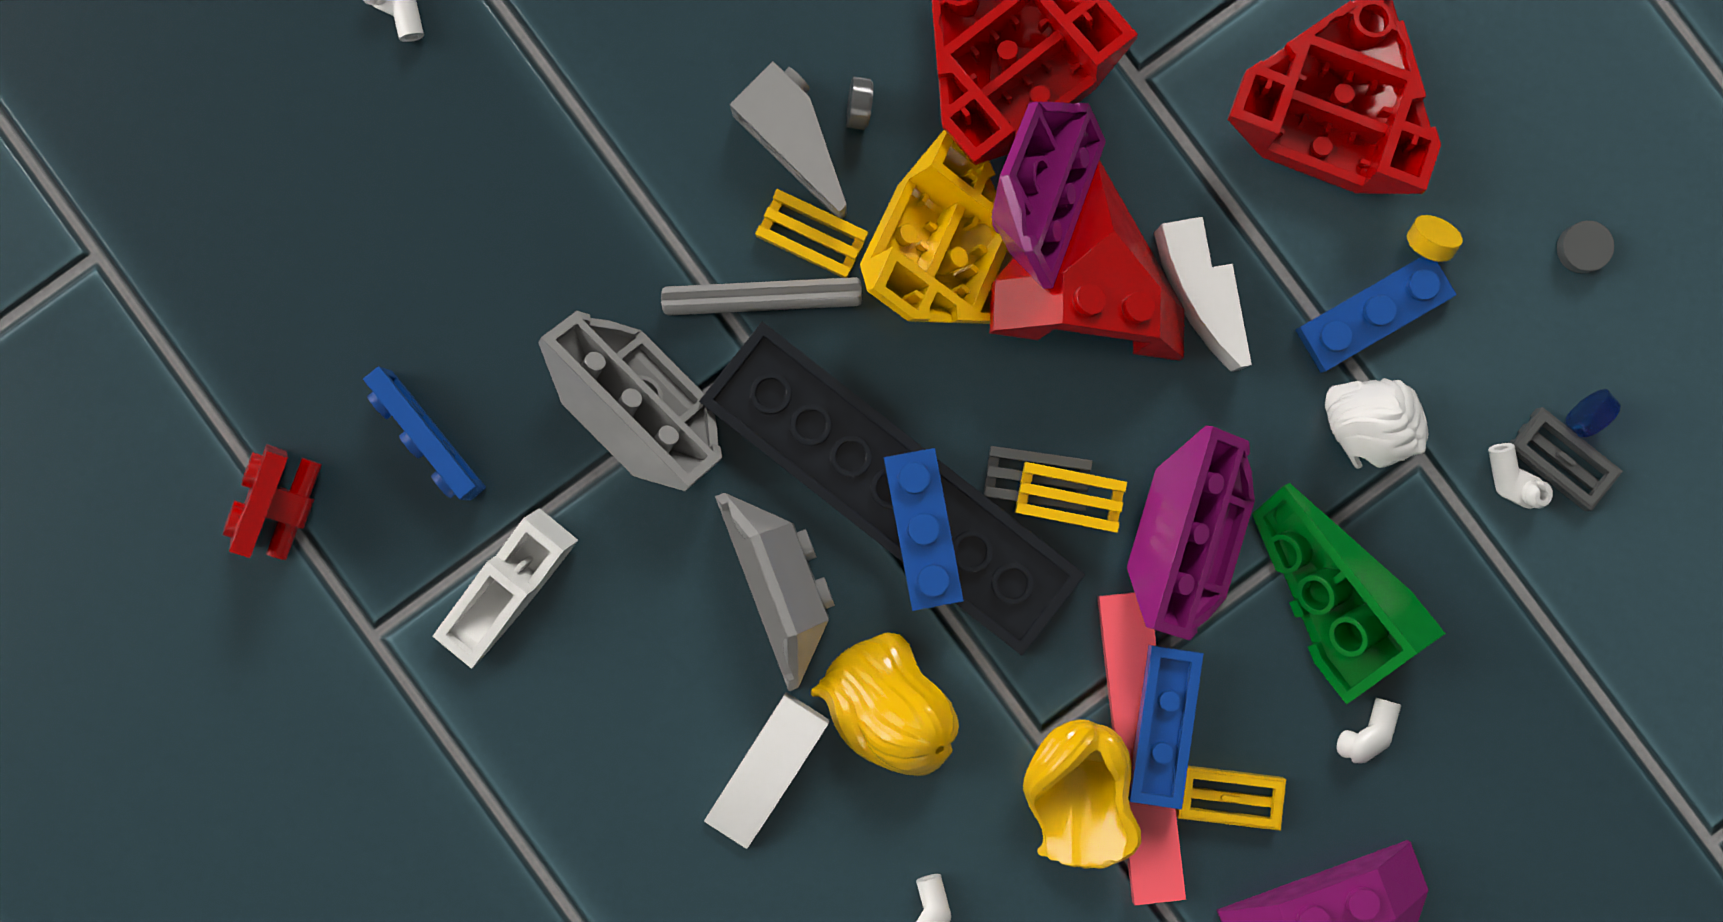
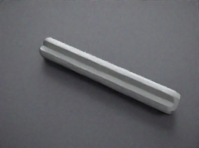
M857 277L667 286L662 289L661 293L662 310L667 315L858 306L862 302V285Z

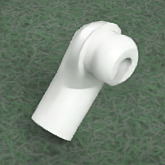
M363 0L366 4L373 5L375 8L394 16L400 41L411 42L424 37L416 0Z
M1501 443L1493 445L1488 449L1495 488L1499 495L1528 509H1540L1549 505L1553 497L1551 486L1539 477L1518 467L1514 444Z
M1376 698L1368 727L1359 733L1349 730L1343 731L1337 741V752L1342 757L1351 758L1353 763H1366L1386 750L1392 742L1401 705Z
M931 874L917 879L916 883L924 910L916 922H950L951 911L941 875Z

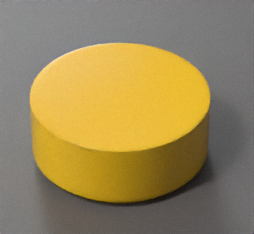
M1431 215L1418 216L1407 233V240L1414 251L1427 259L1438 262L1451 260L1463 242L1462 235L1452 224Z

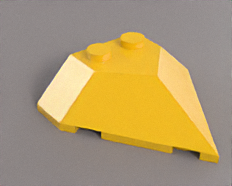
M945 130L942 131L897 185L862 258L860 268L867 292L908 322L990 324L991 284L1013 258L1001 235L995 231L992 224L991 216L996 190L990 178L996 174L990 161L974 165Z

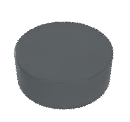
M853 76L851 79L846 114L847 128L865 130L869 125L873 100V81L870 78Z
M1581 221L1568 227L1562 232L1557 242V255L1560 262L1568 270L1580 274L1590 273L1604 267L1610 261L1614 252V240L1610 231L1604 225L1595 221Z

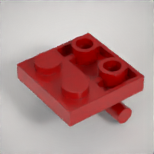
M266 444L263 455L252 452L241 484L250 488L244 503L234 500L222 534L231 538L229 552L250 558L266 517L278 521L266 554L280 560H286L298 528L303 529L314 502L310 495L322 464L302 458L292 486L288 490L278 486L288 459L287 451Z

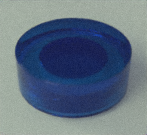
M1601 389L1581 400L1569 412L1565 422L1579 437H1589L1603 430L1617 417L1621 404L1608 389Z

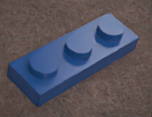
M1421 256L1295 330L1320 373L1457 294L1438 262Z
M378 366L363 378L364 382L372 390L367 395L370 403L385 419L393 416L404 430L399 435L401 441L416 458L426 457L436 470L431 475L433 481L447 497L452 498L456 495L460 500L471 501L486 489V486L393 371Z
M935 448L884 457L912 611L963 602Z
M1148 645L1131 765L1128 796L1130 802L1182 810L1204 653Z

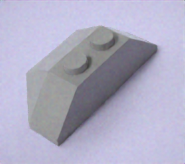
M576 311L540 338L538 343L561 403L634 477L686 491L721 460L722 453L721 447L718 446L715 414L699 402L704 393L642 330L609 320L590 318V314Z
M722 493L715 496L787 689L792 691L799 688L829 621L826 609L835 606L825 578L815 580L808 561L817 558L806 529L797 532L794 523L732 495Z

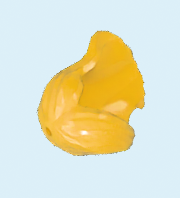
M887 632L851 646L831 663L825 677L811 690L812 696L821 697L826 701L834 726L845 743L856 754L878 766L901 774L923 776L940 768L953 751L951 743L957 736L959 723L952 703L934 683L922 674L917 666L910 644L900 634Z
M1072 720L1053 729L1037 748L1025 773L1023 791L1031 811L1042 828L1043 843L1037 850L1040 856L1059 861L1060 864L1070 867L1102 869L1126 860L1135 854L1141 845V829L1130 809L1128 799L1131 780L1129 751L1123 739L1108 726L1089 720Z

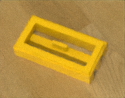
M776 189L772 197V203L767 208L761 225L757 228L756 237L837 276L848 278L867 239L868 231ZM782 206L854 239L852 245L850 246L781 213ZM774 222L845 255L846 258L843 264L771 231Z
M1024 462L1014 513L1118 533L1120 523L1118 520L1120 512H1122V499L1126 491L1127 482ZM1036 475L1112 490L1111 500L1031 484L1032 477ZM1029 495L1105 509L1108 510L1107 520L1027 504Z
M1188 766L1182 810L1176 809V817L1178 819L1281 831L1286 779L1279 776ZM1193 779L1273 788L1272 796L1198 788L1193 787ZM1191 798L1271 808L1270 817L1191 807Z

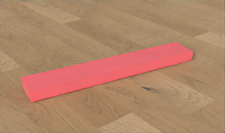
M1135 592L1097 596L1112 730L1123 739L1129 751L1131 765L1148 645L1157 646L1155 630L1146 627ZM1129 801L1130 809L1141 829V845L1135 854L1127 858L1133 904L1144 905L1186 900L1176 809Z

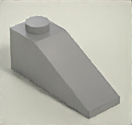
M772 61L732 101L730 108L733 117L834 216L843 219L847 215V204L811 99L806 94L810 87L794 69L788 67L783 71Z

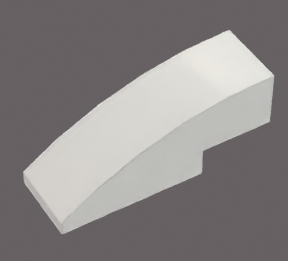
M1203 217L1161 224L1154 232L1161 264L1171 287L1185 309L1184 314L1209 350L1231 372L1242 370L1252 365L1233 264L1212 267Z
M540 508L524 517L497 555L486 562L436 630L433 637L471 669L475 667L535 597L578 542V539Z
M786 692L704 822L747 849L824 732L829 719Z

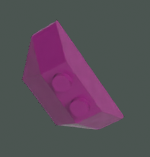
M1029 103L999 177L991 216L993 227L1001 235L1012 257L1043 289L1053 288L1106 143L1089 103Z
M1206 425L1156 468L1127 564L1131 583L1147 628L1191 640L1197 633V628L1207 621L1226 599L1255 502L1252 470L1247 458L1250 454L1248 440Z
M1409 840L1222 907L1216 911L1220 922H1418L1429 890L1412 844Z

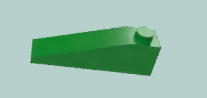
M1291 483L1284 485L1252 513L1276 571L1284 574L1294 600L1290 601L1289 604L1295 618L1302 617L1312 644L1307 647L1312 659L1346 705L1446 634L1408 587Z

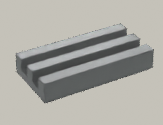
M1536 408L1530 415L1531 419L1529 422L1523 424L1517 431L1519 433L1518 436L1509 442L1514 444L1517 458L1582 510L1592 511L1623 471L1545 408ZM1543 426L1604 476L1600 481L1537 432L1540 427ZM1528 442H1531L1534 446H1536L1539 450H1541L1544 454H1546L1549 458H1551L1554 462H1556L1559 466H1561L1564 470H1566L1569 474H1571L1574 478H1576L1579 482H1581L1584 486L1591 490V492L1587 494L1584 490H1582L1579 486H1577L1574 482H1572L1569 478H1567L1564 474H1562L1559 470H1557L1554 466H1552L1549 462H1547L1544 458H1542L1539 454H1537L1534 450L1527 446Z
M990 446L983 495L989 498L1017 501L1019 491L995 488L996 478L1021 481L1022 471L998 467L999 458L1077 469L1078 472L1085 474L1090 473L1092 460ZM1033 475L1031 482L1076 489L1075 493L1087 495L1089 489L1087 485ZM1029 495L1028 503L1086 511L1085 505Z

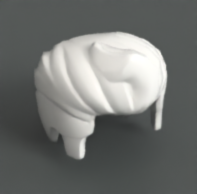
M1384 378L1381 381H1353L1332 386L1326 395L1325 409L1328 414L1330 428L1355 468L1359 469L1363 466L1359 457L1366 459L1378 468H1384L1398 461H1404L1410 456L1425 452L1429 435L1425 413L1415 390L1405 385L1401 380L1391 381Z

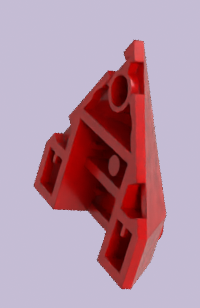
M932 0L942 128L974 165L1007 155L1010 152L1029 103H1079L1096 90L1136 41L1138 34L1108 0Z
M1350 0L1289 41L1284 48L1266 60H1261L1247 69L1242 77L1227 119L1262 158L1354 193L1423 194L1427 189L1441 147L1436 126H1430L1423 100L1426 98V92L1404 20H1398L1393 0Z
M1100 159L1053 288L1043 289L1012 258L991 284L989 333L1039 340L1054 329L1132 340L1133 354L1180 361L1184 358L1185 309Z

